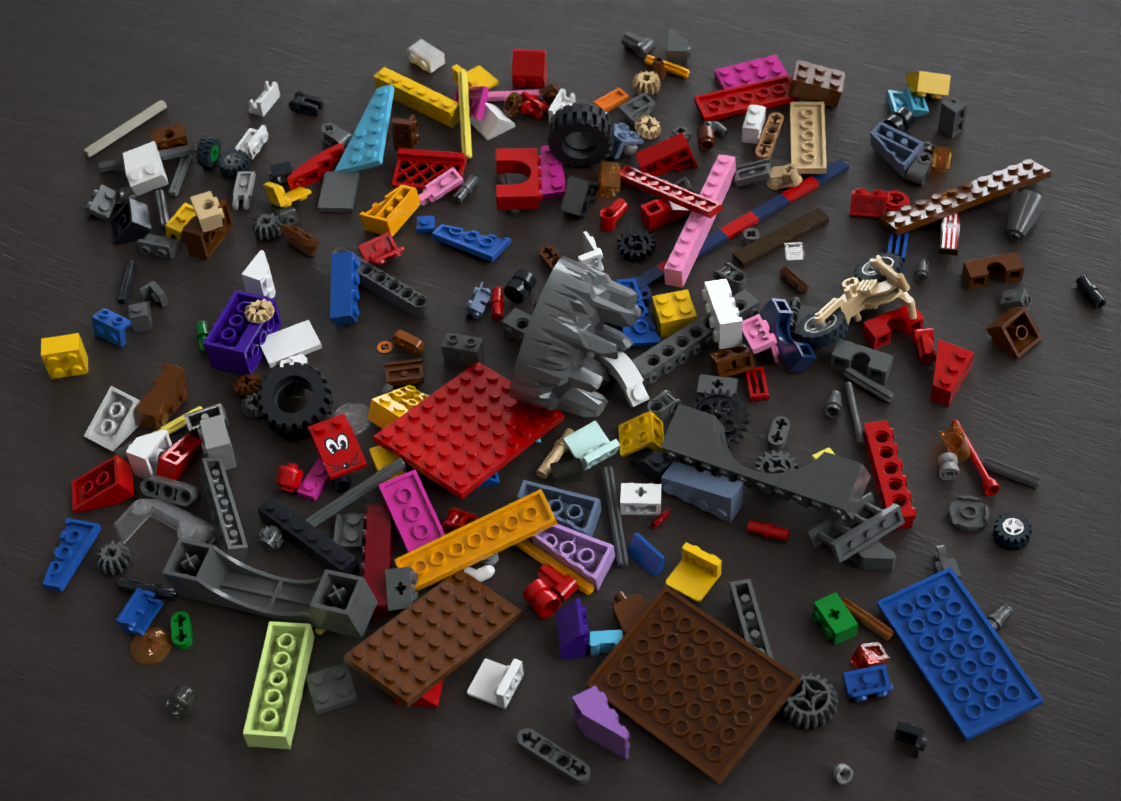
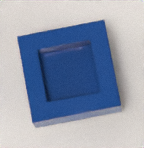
M417 216V234H428L435 231V216Z

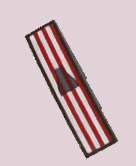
M961 212L942 218L939 254L957 256Z

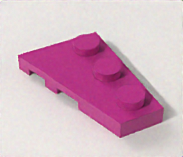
M485 86L468 87L470 115L482 120L489 88ZM456 88L454 101L459 103V90Z

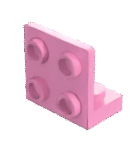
M760 314L744 320L742 333L753 354L768 349L775 364L778 363L780 352L776 345L777 340L773 333L770 334V327L767 321L762 320Z

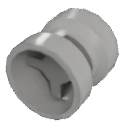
M951 452L939 455L937 461L940 467V478L944 480L956 479L960 474L959 467L957 466V455Z

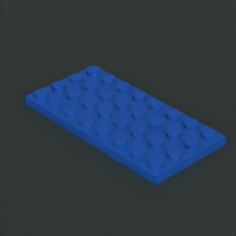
M951 567L877 601V607L892 630H894V633L965 741L971 740L1043 705L1044 699Z

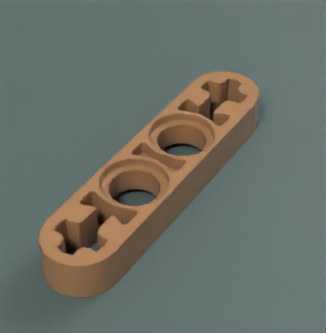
M781 113L769 115L755 150L756 161L767 158L771 159L783 127L784 116ZM764 142H771L772 144H770V145H765V144H763V143H764Z

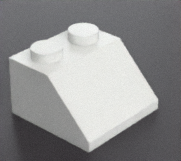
M260 250L242 273L247 293L274 298L276 290L264 251Z
M166 430L137 437L128 446L126 454L136 476L147 479L156 475L159 457L172 447Z

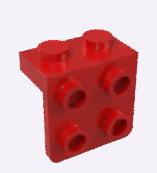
M390 231L357 246L362 259L373 266L385 263V258L389 260L402 255L401 251L405 249L404 246H396Z

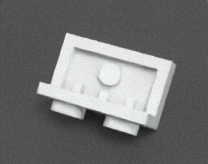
M261 125L259 130L249 128L235 149L237 151L239 149L242 152L245 151L248 158L253 159L259 153L262 145L268 140L266 126Z

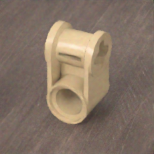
M795 164L774 166L771 168L770 179H767L766 184L774 190L796 187L802 182V177L798 175Z

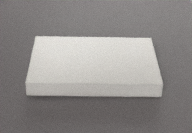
M306 320L267 335L265 343L260 345L270 368L280 365L281 360H286L290 356H297L298 354L306 355L321 349L322 345L310 321Z

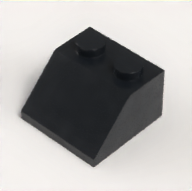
M129 198L111 219L115 245L135 242L138 239L142 240L145 235L149 234L151 225L148 205Z

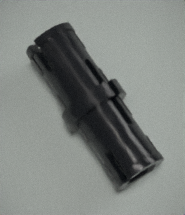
M1081 275L1077 278L1076 283L1083 290L1084 296L1089 298L1097 309L1099 307L1102 308L1106 304V300L1098 292L1097 286L1093 285L1086 275Z

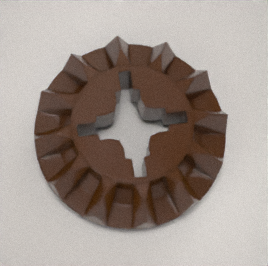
M512 92L505 100L504 114L510 119L516 117L520 107H522L521 94Z
M254 373L250 375L245 374L243 377L239 376V379L234 381L233 390L238 395L253 394L260 389L259 385L262 378Z

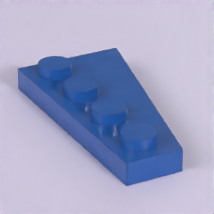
M441 224L432 232V239L493 262L511 244V238L509 237L500 239L496 238L494 234L485 236L480 235L479 231L465 232L463 228Z
M635 278L616 279L617 283L632 289L638 294L635 304L641 309V316L634 322L633 326L621 327L622 333L633 342V345L630 347L657 345L661 342V339L657 335L656 327L650 319L649 311L645 307Z
M66 518V528L59 537L61 541L59 547L55 548L54 561L50 563L43 581L46 589L63 592L102 530L100 524Z

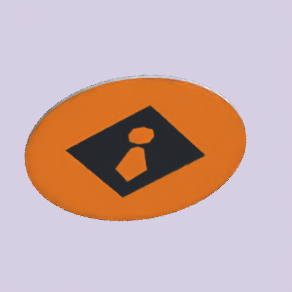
M382 341L377 345V350L381 353H387L392 350V343Z

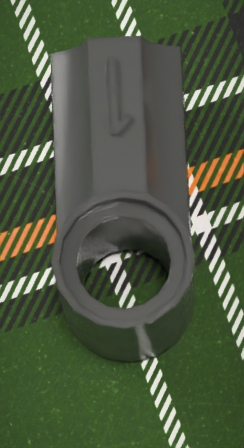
M627 31L621 39V43L633 49L640 58H644L655 49V43L650 37L643 39Z

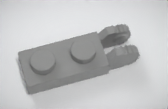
M255 172L237 173L233 192V210L239 209V200H244V210H249L256 178Z

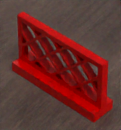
M398 148V160L391 185L392 188L406 185L414 187L416 190H423L426 188L425 185L452 167L460 168L458 173L463 178L464 169L467 167L465 153ZM401 164H409L410 167L403 170ZM420 165L427 166V168H425L422 171H419L417 169V167ZM435 167H443V168H444V169H442L441 171H439L438 173H436V172L434 171V168H435ZM414 169L417 174L410 178L407 173ZM431 171L434 175L426 179L423 175ZM402 176H405L407 179L403 183L397 182ZM419 177L423 179V182L420 184L413 182ZM457 186L450 192L456 193L459 190V186Z

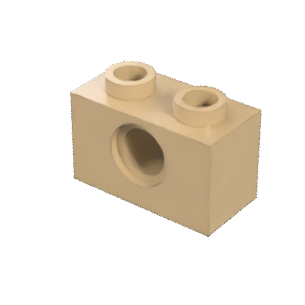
M211 191L190 197L203 233L224 226L222 219L225 216L222 208L218 209L220 204L217 196L213 197Z

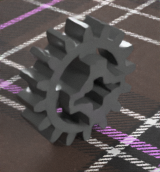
M772 450V454L764 452V457L759 456L758 462L755 464V471L785 473L797 470L798 463H795V457L790 458V453L784 455L782 450L779 453Z

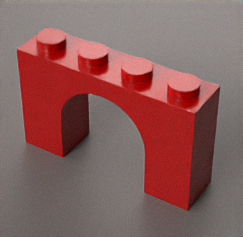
M537 148L496 149V173H519L528 178L520 184L496 185L497 210L539 209V202H542V191H539V189H542V179H538V177H541V167H538V165H541V155H537Z

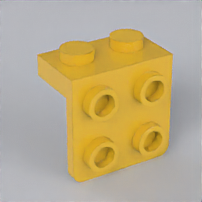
M686 542L682 547V560L667 578L666 586L699 603L721 576L722 560L713 554L710 555L702 551L698 546Z

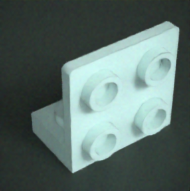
M596 421L566 436L563 440L583 471L616 454L620 447L617 439L611 442L608 440Z

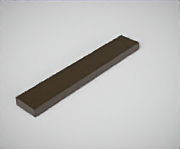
M818 207L733 252L732 257L744 268L828 223L829 217Z

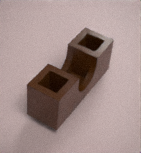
M1017 252L964 261L962 276L968 289L971 290L987 287L988 276L991 274L1000 276L1004 283L1021 281L1025 267Z

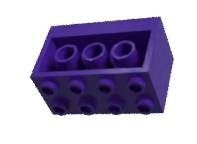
M235 290L232 297L228 299L224 310L220 312L218 320L213 324L209 335L203 341L211 368L244 376L245 374L250 375L254 373L264 356L260 345L265 343L267 335L277 332L282 324L274 298ZM264 298L267 302L271 301L275 310L271 319L263 323H252L246 319L244 314L245 306H249L250 301L256 302L257 299L262 301Z

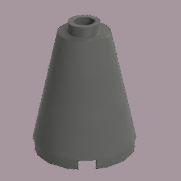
M1023 189L1022 192H1017L1018 190H1015L1011 195L1006 234L1014 241L1022 240L1046 209V201L1043 202L1041 200L1042 196L1034 191Z

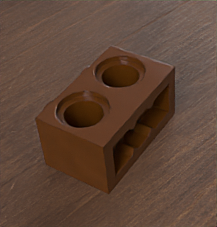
M745 344L709 354L712 372L719 377H728L755 369L753 352Z

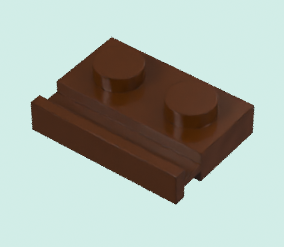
M422 359L385 363L386 384L388 383L395 387L424 383Z

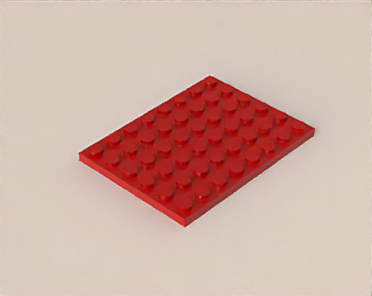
M476 362L374 435V442L396 457L402 458L405 463L449 492L463 499L564 420V413L557 409L550 411L510 398L511 381L482 363Z

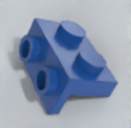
M106 308L92 316L93 332L96 336L119 347L126 345L125 329L131 325L130 320Z
M886 664L842 673L847 698H854L855 702L867 700V695L875 694L876 697L889 695L888 691L894 689L893 685H890Z

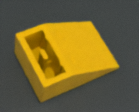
M407 385L371 400L367 419L384 429L426 399L428 395L423 394L414 386Z

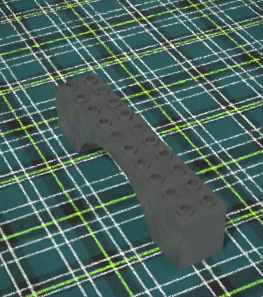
M678 404L661 444V448L666 452L665 455L670 457L672 461L687 463L689 466L695 467L697 471L700 468L711 472L712 476L715 477L718 474L729 477V481L734 483L737 480L744 482L743 486L749 489L756 487L764 494L779 495L778 498L789 502L791 499L797 501V504L802 507H815L817 512L835 514V518L843 521L854 519L871 476L863 464L825 451L810 464L790 472L763 473L749 469L733 459L726 443L725 427L714 415Z
M183 538L178 539L162 572L180 597L288 622L311 624V627L363 638L378 602L364 577L326 569L324 574L316 579L296 580L283 578L250 567L229 556L215 545Z

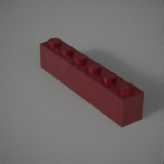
M386 504L367 505V513H364V525L367 526L366 529H363V541H366V546H362V556L365 558V563L361 564V572L378 601L371 617H388L391 615V612L388 611L385 569H392L394 521Z

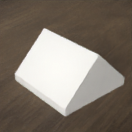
M487 102L482 120L476 119L474 116L470 118V124L487 141L515 127V124L497 106Z

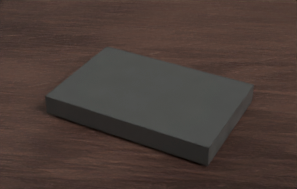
M326 171L317 207L318 212L352 213L360 178L359 172Z

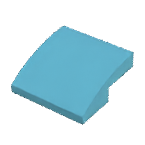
M908 87L905 88L904 92L888 90L886 93L892 114L901 107L908 109L914 117L922 116L929 112L925 97H917L916 93H910Z

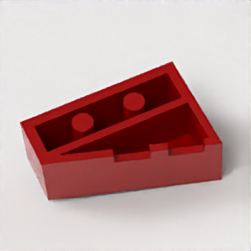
M683 132L636 153L642 171L654 177L665 175L667 171L677 170L680 172L683 171V168L692 166L693 169L699 168Z
M939 339L931 400L949 407L972 368L974 352Z

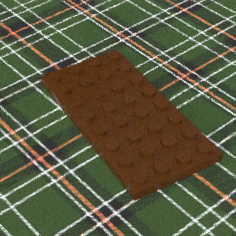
M461 570L446 578L345 654L344 662L408 708L518 620L522 615V610Z

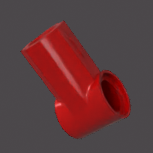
M619 198L608 208H603L600 211V228L603 231L614 230L616 222L628 210V204L624 199Z
M933 328L913 329L912 340L913 345L917 347L919 361L923 362V364H930L936 360Z
M544 564L537 573V579H543L549 585L551 591L555 592L561 599V602L566 601L579 589L577 582L571 576L562 575L550 564Z

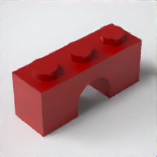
M901 306L896 310L886 312L881 316L863 322L862 335L875 350L890 344L892 329L902 331L907 337L912 335L913 329L923 328L924 317L915 307L917 318L910 319L907 306Z

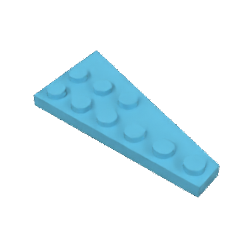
M392 85L376 89L335 169L336 172H355L382 165L394 95V87Z

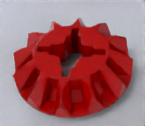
M901 191L886 192L888 193L886 211H895L904 205L910 204V199L905 193Z

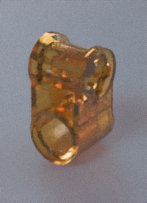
M955 422L954 426L945 431H939L947 450L956 454L958 461H965L970 457L971 449L958 422Z

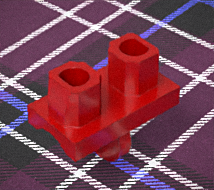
M522 92L521 113L524 115L530 114L539 121L543 120L544 114L548 113L549 104L539 101L538 97L534 94L530 95Z

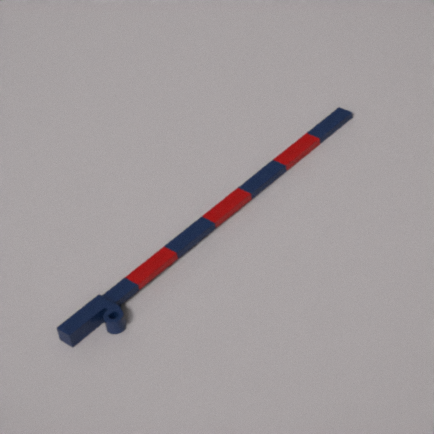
M839 159L827 166L826 174H813L803 180L798 186L789 188L706 237L697 258L849 170V165L842 159ZM668 259L642 275L631 278L636 280L645 307L650 306L652 303V293L649 286L665 278L664 267Z

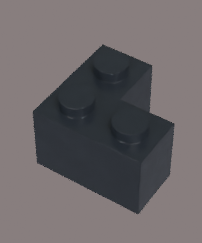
M570 176L565 184V196L561 199V210L578 216H586L590 200H596L600 183Z

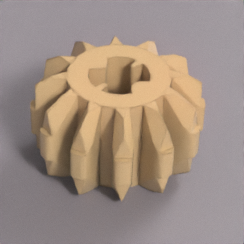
M646 70V72L640 71L639 74H635L632 86L636 94L640 95L646 92L653 97L654 94L658 93L661 82L658 74Z

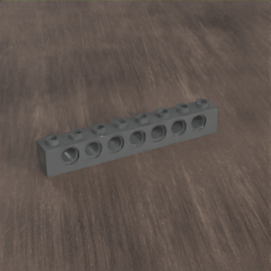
M744 289L733 296L735 306L739 310V317L743 321L759 314V301L747 290ZM704 314L632 360L644 380L642 382L644 387L654 383L664 374L670 373L672 369L684 364L686 360L694 355H698L703 349L715 343L713 339L714 328H710L709 324L710 314Z

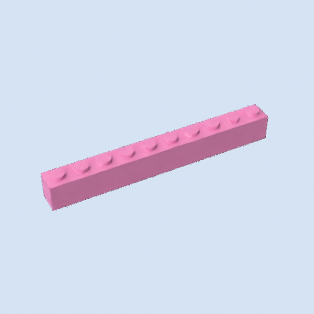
M718 155L700 192L701 196L721 204L723 203L735 177V157ZM691 211L664 267L665 285L683 288L716 215L710 219Z

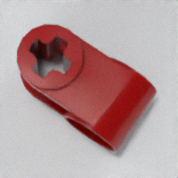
M450 508L448 516L441 523L443 531L450 533L477 520L478 517L473 513Z

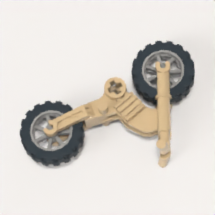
M887 252V254L879 253V255H872L870 258L864 259L862 263L860 262L857 265L858 267L854 269L855 277L848 278L842 282L844 294L840 298H833L820 311L817 310L813 314H808L805 319L800 321L796 329L800 342L809 343L812 349H821L824 346L829 347L832 343L839 342V339H843L845 333H848L850 318L853 317L854 321L858 322L862 319L860 311L865 308L866 310H869V308L877 309L879 305L892 302L896 298L907 306L910 319H916L915 301L907 293L910 286L904 277L905 267L901 256H898L896 253L892 254V252Z

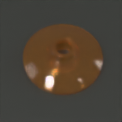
M148 628L143 636L136 635L133 638L130 652L134 660L141 664H155L162 661L170 653L172 640L165 630L161 628Z

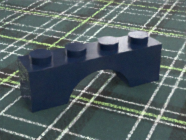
M771 298L759 313L762 319L767 321L770 327V334L773 333L775 335L776 345L789 371L804 372L817 357L809 343L795 342L792 338L790 321L793 312L786 299Z

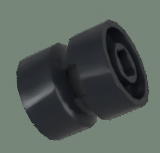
M901 107L885 119L883 123L904 133L915 124V118L908 109Z
M519 269L504 287V294L512 302L520 304L526 299L537 282L532 273Z

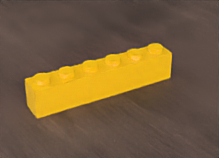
M383 67L374 75L376 89L387 85L394 87V100L451 128L460 121L458 102L386 67Z

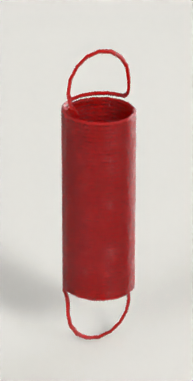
M664 510L650 525L656 530L670 517L669 511Z

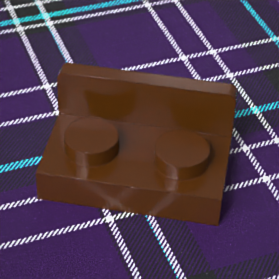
M411 114L409 120L392 118L391 129L394 148L415 149L416 144L418 145L420 142V135L417 133L418 121H416L415 115Z
M281 225L280 231L285 233V237L288 238L287 242L307 255L314 256L320 242L319 240L297 226Z

